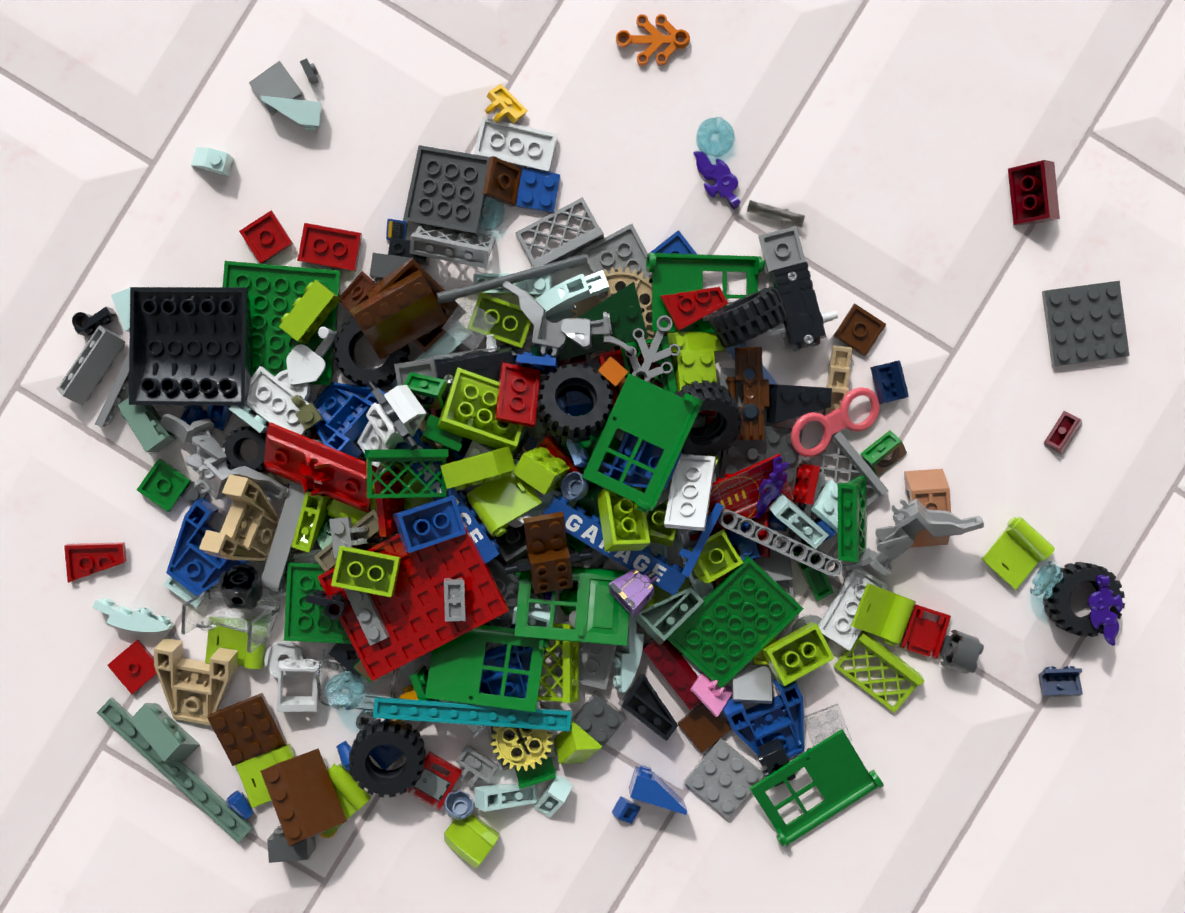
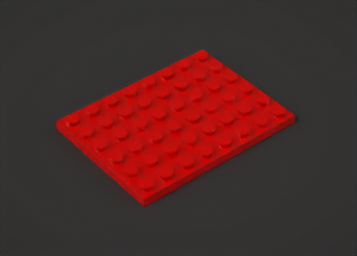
M463 519L462 522L466 534L411 553L404 551L399 533L366 550L402 557L394 597L370 593L390 637L370 646L351 604L348 612L339 617L371 681L510 610ZM335 567L317 576L327 595L342 594L348 599L343 588L331 586ZM445 578H462L464 580L465 621L445 622ZM334 604V610L336 613L340 612V608L338 605Z

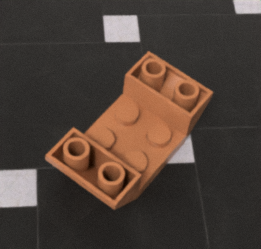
M943 469L904 471L905 490L909 491L910 502L917 498L926 509L951 512L950 488ZM923 529L917 532L911 547L948 545L950 536L934 537L927 529Z

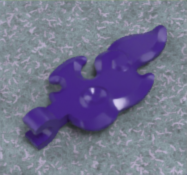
M694 151L693 154L696 157L698 171L706 180H715V185L704 183L706 192L712 198H715L717 193L720 194V198H726L733 210L739 207L741 202L733 194V191L738 187V179L731 173L728 165L720 159H716V164L713 165L705 153Z
M782 457L774 458V470L769 475L770 478L764 479L759 487V494L761 496L756 505V519H759L765 513L770 501L774 502L782 492L783 484L788 476L783 471L789 468L788 462L781 464Z
M1096 575L1099 591L1092 593L1088 599V604L1091 608L1090 619L1096 629H1099L1101 624L1104 626L1103 634L1106 642L1115 646V639L1119 632V623L1117 621V614L1111 612L1110 607L1114 606L1118 612H1121L1123 601L1120 595L1112 596L1114 591L1109 590V576Z

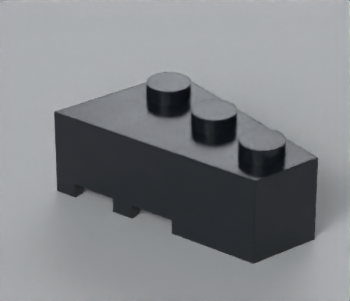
M769 384L770 408L767 410V422L779 423L807 413L830 408L832 388Z
M641 673L618 705L663 740L667 741L678 727V724L659 698L655 689L651 686L645 674Z

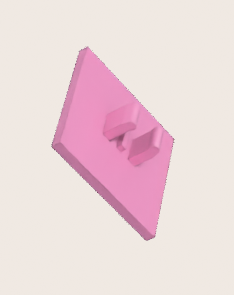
M701 672L690 690L715 717H718L732 695V689L727 684L720 688L716 685L718 683L717 680L712 681L706 674Z

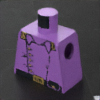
M633 569L609 583V593L633 617H636L653 597L654 587L652 583L658 578L652 570L642 575L637 569Z

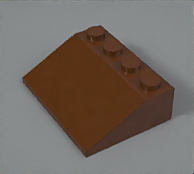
M411 258L383 278L367 295L371 298L417 270L423 274L435 297L436 293L445 290ZM456 301L440 304L448 321L413 341L424 352L437 342L466 313Z
M419 270L350 309L352 316L380 360L448 321L434 293Z
M319 748L260 771L290 847L347 822Z

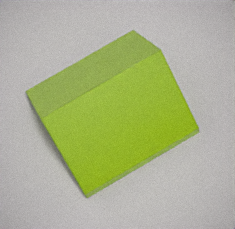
M573 721L571 722L570 731H561L554 737L559 764L584 763L602 747Z

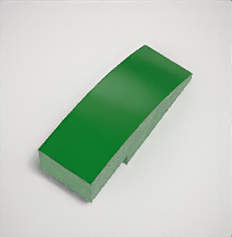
M803 540V541L801 542V543H803V544H805V545H807V546L813 548V547H812L810 544H808L805 540ZM796 546L793 549L794 555H798L800 553V546ZM816 554L811 556V563H815L818 558ZM796 561L817 601L834 593L825 573Z

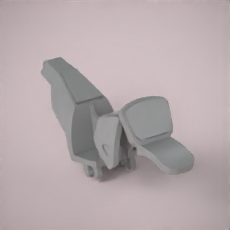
M508 281L503 283L505 290L519 297L521 310L534 326L532 343L536 346H541L542 354H547L549 349H553L552 356L557 358L559 350L565 347L567 339H571L585 350H588L592 347L593 335H604L605 344L619 346L632 356L635 353L627 344L611 337L613 333L609 313L603 312V319L590 321V319L565 318L557 323H552L546 319V310L526 290H522Z
M165 414L162 417L161 426L164 429L177 435L184 444L193 443L197 446V453L187 457L186 465L198 469L200 476L199 480L195 482L194 487L204 486L205 489L201 490V494L210 493L215 500L225 497L226 495L222 493L229 475L249 478L260 486L264 494L279 501L286 499L289 491L288 488L271 477L246 466L232 470L227 468L226 454L218 442L211 437L214 430V423L211 419L194 421L191 425H188L171 414Z
M917 498L908 504L905 500L901 499L900 504L903 505L901 509H897L895 505L891 507L894 512L893 520L895 526L880 527L875 531L876 537L882 541L877 545L879 552L876 553L868 548L859 555L858 562L841 561L842 569L851 570L870 564L874 571L884 577H888L892 572L891 561L895 560L913 545L915 536L920 530L927 529L934 537L962 535L963 533L983 528V519L980 516L960 519L949 511L926 509Z

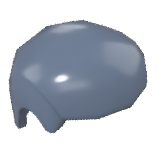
M573 471L562 479L560 485L562 497L576 502L582 500L587 495L589 482L587 479L582 478L583 474Z
M461 790L454 793L450 792L445 799L447 815L457 821L471 816L474 809V801L471 796Z

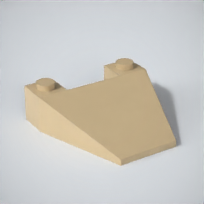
M229 475L222 493L233 500L221 532L206 530L199 549L210 556L228 560L267 561L280 518L258 484L249 478Z
M164 638L154 648V667L173 719L211 725L207 717L209 714L218 711L238 668V650L219 647L210 658V663H205L204 661L183 658V641Z

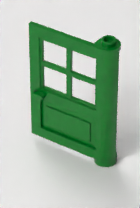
M648 253L646 257V270L651 272L652 332H657L658 330L656 323L659 317L664 315L669 317L659 296L703 289V271L722 272V292L726 300L742 299L758 291V276L765 270V261L762 260L761 256ZM727 272H746V295L727 294ZM703 318L679 331L676 330L672 322V327L667 332L714 333V330L709 321H703ZM662 321L660 325L661 327L666 328L668 326V323L666 321Z
M628 374L582 478L635 502L638 505L637 509L644 513L653 511L703 404V400L688 393H685L682 398L632 374ZM617 428L639 438L630 457L609 448ZM642 440L664 449L656 469L634 460ZM606 452L628 461L619 481L598 472ZM631 464H635L653 473L645 493L623 483Z
M571 566L572 580L578 581L577 603L555 601L556 590L552 591L551 600L530 599V571L516 573V577H520L514 637L627 646L629 612L609 593V583L630 571ZM529 603L551 605L549 627L527 625ZM555 605L576 607L575 629L553 628Z
M481 625L432 650L425 698L536 712L544 650L548 649L549 640L514 637L515 629ZM487 642L507 644L504 668L483 665ZM512 645L533 648L529 671L509 669ZM483 669L503 672L500 695L479 693ZM508 673L529 675L525 699L504 696Z
M841 729L749 789L778 832L777 840L781 846L786 845L788 848L790 843L874 789L884 787V784L874 770L867 771L845 732ZM805 767L813 782L795 793L787 778ZM784 781L792 795L774 806L766 791ZM816 786L825 800L807 811L799 796ZM795 799L803 814L786 824L777 810Z

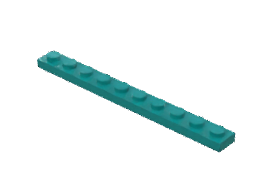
M375 697L373 718L570 731L572 715L570 710L536 708V712L466 703Z

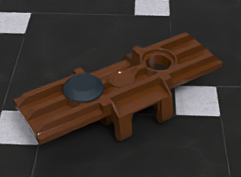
M735 347V377H727L726 382H728V390L735 401L736 382H742L744 402L742 407H739L742 414V425L737 440H765L764 407L770 408L769 380L763 379L762 347ZM746 369L753 370L755 374L753 379L748 380L744 377Z

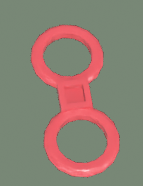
M855 388L845 395L839 409L826 415L815 412L804 414L792 427L790 437L794 450L801 456L814 457L826 450L832 435L844 428L855 432L867 430L875 423L879 415L880 404L877 395L869 388ZM864 395L871 402L870 414L862 423H852L848 417L849 405L853 399ZM810 421L820 422L823 427L821 442L814 448L805 449L800 443L801 429Z

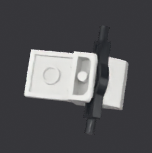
M370 380L367 383V387H369L379 404L374 403L371 405L366 414L369 422L357 442L364 454L365 450L395 449L397 443L406 442L411 450L417 449L418 444L414 441L413 436L427 414L407 385L396 386L383 395L374 380ZM372 462V465L377 467V471L383 470L384 466L380 462Z

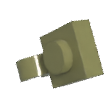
M298 394L291 398L293 404L300 410L295 415L306 430H310L324 420L313 403L307 405L301 395L298 396Z

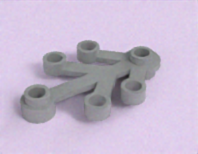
M665 315L657 320L656 326L658 330L649 349L644 339V331L640 328L633 331L632 336L637 340L644 358L642 367L637 360L635 347L629 346L635 351L633 356H629L625 351V356L629 358L634 370L632 375L637 377L641 374L644 376V380L649 383L651 378L663 373L669 374L673 369L670 362H664L661 367L649 370L651 363L668 356H677L680 353V347L677 344H672L669 348L657 352L664 333L672 327L671 318ZM662 321L668 323L666 328L661 327L660 323ZM640 331L642 337L637 338L635 332ZM677 347L678 352L672 353L671 348ZM665 364L670 366L669 371L663 370Z

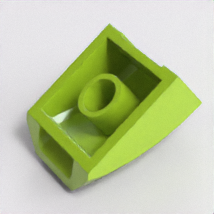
M724 529L707 539L693 568L697 578L707 584L743 564Z
M471 814V816L464 820H453L444 832V841L461 858L476 869L495 845L500 833L474 814Z

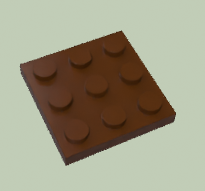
M263 693L213 712L207 717L232 766L284 746L287 743Z

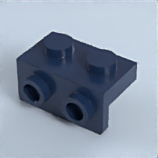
M900 360L870 367L879 404L909 397Z
M1054 666L1044 668L1038 674L1042 697L1081 696L1083 692L1079 675L1082 673V668H1075V666H1066L1063 669H1056Z

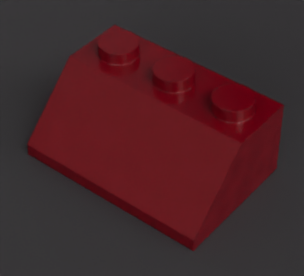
M1041 160L1008 168L1013 225L1043 223L1060 219L1054 162Z

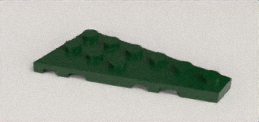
M634 281L578 317L596 321L603 319V312H607L610 314L613 333L611 337L624 343L635 342L637 340L632 336L633 331L640 328L644 331V339L648 338ZM636 331L635 336L637 338L642 337V333L640 331ZM593 335L592 347L585 350L571 339H567L565 347L559 350V355L556 359L561 361L616 347V345L605 344L604 335ZM534 345L531 347V352L534 356L542 357L541 346ZM549 349L547 354L552 355L553 349Z

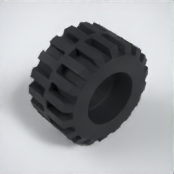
M252 426L238 427L237 430H232L230 432L231 435L225 438L227 442L223 443L222 446L225 448L226 464H230L229 468L232 470L246 466L257 472H264L266 433H259ZM247 439L254 440L259 448L258 456L252 462L245 461L240 453L241 445Z

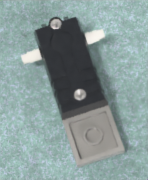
M797 226L759 235L758 238L768 273L769 286L778 289L788 310V318L775 328L768 330L769 335L782 334L785 349L791 347L794 352L809 346H818L820 340L827 337L824 323L838 319L836 311L823 312L822 314L820 312Z
M494 334L486 335L487 347L483 349L394 364L397 386L404 384L410 372L444 379L447 386L441 398H446L457 368L499 382L502 363L517 365V354L509 345L496 346Z

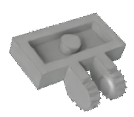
M351 517L329 519L334 559L337 558L339 546L355 548L354 545L368 543L367 539L360 538L354 540L353 533L366 531V526L352 528Z
M469 745L465 746L456 760V763L464 767L458 781L464 780L468 771L474 773V776L468 782L469 788L473 787L478 777L488 783L499 767L497 763Z

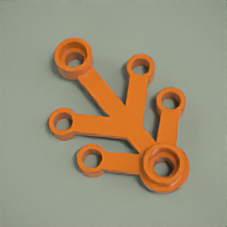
M640 14L637 17L636 24L638 27L646 29L651 35H631L626 30H621L616 35V44L622 48L629 46V44H651L644 52L638 54L637 63L640 66L646 65L648 58L662 44L670 45L664 52H660L656 56V63L660 66L666 64L667 58L676 49H684L690 42L689 33L683 29L677 30L667 21V17L664 14H659L656 17L655 24L659 28L663 27L670 35H662L648 21L647 16L644 14ZM643 18L646 22L641 24L639 19ZM662 18L665 22L661 24L658 22V19ZM624 37L627 41L622 43L620 39ZM682 37L684 41L680 43L677 41V38ZM643 56L646 58V61L641 62L639 58ZM663 56L665 61L660 62L658 57Z

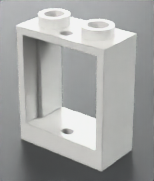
M284 659L279 661L277 712H317L319 661L313 659H304L303 661ZM283 671H313L312 696H282Z

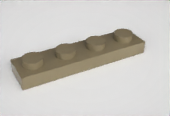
M373 509L352 526V528L366 526V531L353 533L354 540L360 538L369 540L379 532L376 509ZM332 543L314 556L325 572L336 565L337 558L334 559ZM362 544L354 545V547L357 549Z

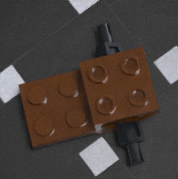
M563 511L523 518L528 562L504 567L505 574L530 571L534 594L572 588L571 563L593 559L592 552L569 554Z

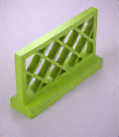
M553 623V628L575 629L570 623ZM555 640L556 644L551 649L548 646V649H546L548 653L543 657V666L548 672L543 677L541 676L540 685L542 684L547 689V692L544 696L538 695V700L559 701L563 703L579 701V642ZM558 646L563 650V656L560 659L554 653ZM550 655L556 661L552 668L545 662ZM558 665L563 670V675L560 678L553 672ZM549 675L556 681L552 687L545 681ZM558 685L563 689V697H558L553 691Z
M861 630L851 650H846L833 665L894 713L918 685L921 686L925 681L922 674L863 630ZM858 643L865 648V654L854 655V648ZM878 657L880 659V666L869 667L868 658ZM866 658L867 667L856 668L855 659ZM852 659L853 669L845 670L840 666L844 660ZM892 668L895 670V677L884 678V669ZM881 670L882 679L871 680L870 671ZM867 671L868 680H858L856 672ZM908 680L912 683L908 689L900 690L899 681ZM896 681L897 690L886 691L885 682ZM883 683V692H874L871 684ZM898 694V701L893 706L887 702V695Z

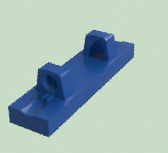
M716 503L712 512L707 516L705 531L701 532L692 552L681 548L678 555L687 559L681 572L682 575L690 576L724 507L723 505Z

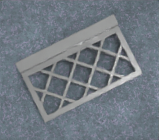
M583 197L515 232L534 268L575 256L582 249L604 238L603 231L597 224ZM582 204L585 209L583 216L573 214L574 208ZM560 215L568 216L566 225L556 223L557 217ZM571 217L581 220L579 229L569 226ZM584 221L591 222L595 227L590 231L581 230ZM544 223L551 225L549 234L539 232L540 226ZM554 226L564 228L562 238L552 235ZM567 230L577 232L575 239H564ZM527 232L533 233L532 243L524 241L522 235ZM538 235L547 237L545 247L535 244ZM550 239L560 241L559 247L556 249L548 248ZM534 247L543 250L542 256L535 260L531 255Z
M419 224L416 232L411 235L410 254L486 269L495 243V237Z
M840 431L833 434L830 443L833 441L838 446L837 455L826 454V450L819 454L823 456L822 466H820L821 473H824V469L835 470L834 482L836 484L850 482L851 472L866 476V482L869 484L866 487L872 488L876 493L871 498H866L867 507L889 490ZM825 456L837 457L835 468L824 467ZM805 457L803 459L807 465H813L809 461L812 457ZM839 457L847 458L850 461L849 469L838 468ZM837 471L849 472L848 482H837Z

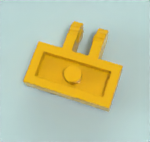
M502 84L489 91L486 96L492 103L487 106L485 112L489 115L496 108L500 110L493 119L496 123L506 116L514 124L524 117L528 111Z

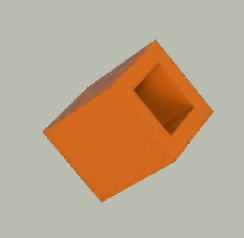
M611 356L597 371L603 375V381L607 380L612 389L616 386L621 387L626 380L625 375L628 373Z

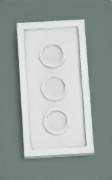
M482 117L474 154L487 157L495 156L512 165L549 172L557 134L504 121L496 123L491 118Z
M681 455L672 475L664 521L665 528L705 531L716 463L715 457Z
M862 568L850 570L818 625L825 637L848 651L851 650L861 632L860 629L852 627L851 624L867 583L883 589L887 587L886 583Z

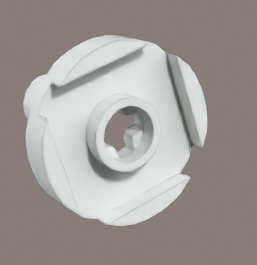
M281 640L274 643L267 650L265 665L272 676L278 678L279 661H282L280 657L287 655L289 659H294L295 661H303L305 659L303 648L297 643ZM283 671V679H289L300 671Z

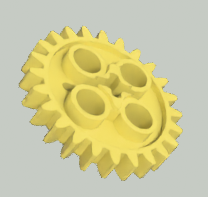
M493 726V730L497 732L491 733V737L496 739L491 741V745L497 746L493 749V753L499 752L497 760L503 758L502 765L509 762V769H512L514 765L517 766V771L520 770L521 766H524L525 771H527L528 765L535 769V762L541 765V757L547 759L548 756L545 752H551L552 750L548 745H553V740L548 738L553 737V733L548 732L549 730H525L519 728L522 737H526L525 745L530 752L528 755L522 740H519V732L516 728ZM512 730L515 735L512 738H508L504 732ZM537 740L540 746L533 748L530 746V742ZM520 748L522 754L516 756L512 753V749Z

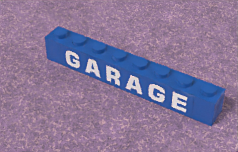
M418 427L413 436L414 441L418 444L417 449H433L429 442L425 443L422 436H420L422 432ZM400 442L396 445L398 449H410L406 442ZM418 461L411 465L416 475L424 468ZM434 461L429 466L435 474L441 470V461ZM425 470L419 478L427 485L433 476ZM435 480L429 488L434 493H441V484ZM454 487L446 488V497L454 495L460 515L485 563H488L501 554L499 552V549H501L500 545L495 539H490L488 536L489 531L483 523H479L477 520L478 515L473 507L469 508L466 504L467 498L462 490L458 492L457 490L455 491ZM432 497V498H433L434 501H436V500H440V499H443V498H446V497Z
M553 495L541 515L563 511L565 529L568 534L631 571L637 569L644 575L649 570H652L658 578L653 584L672 595L677 593L686 579V576L681 574L683 570L681 566L676 563L671 565L667 562L668 559L659 553L657 556L651 553L652 549L648 546L638 551L605 552L600 518L595 515L592 517L587 515L586 510L579 505H576V507L569 504L570 501L562 497V495L559 497Z

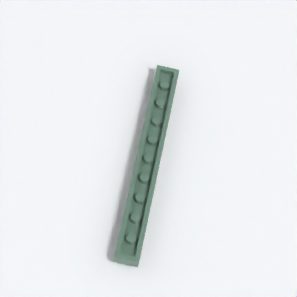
M113 697L98 710L97 714L238 843L253 828L247 820H244L227 806L228 803L182 761L164 762L131 723L130 719L133 716Z

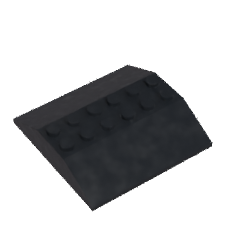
M130 287L129 405L246 406L253 368V325L248 289L246 287Z

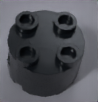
M247 564L234 565L231 567L232 570L228 572L226 569L219 578V585L226 606L236 609L255 608L263 595L258 571L253 566Z

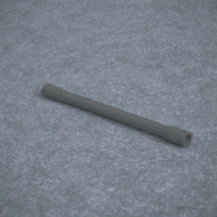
M583 253L568 257L565 260L465 287L436 293L437 301L439 304L455 301L458 298L502 287L505 281L513 284L561 270L587 265V258Z

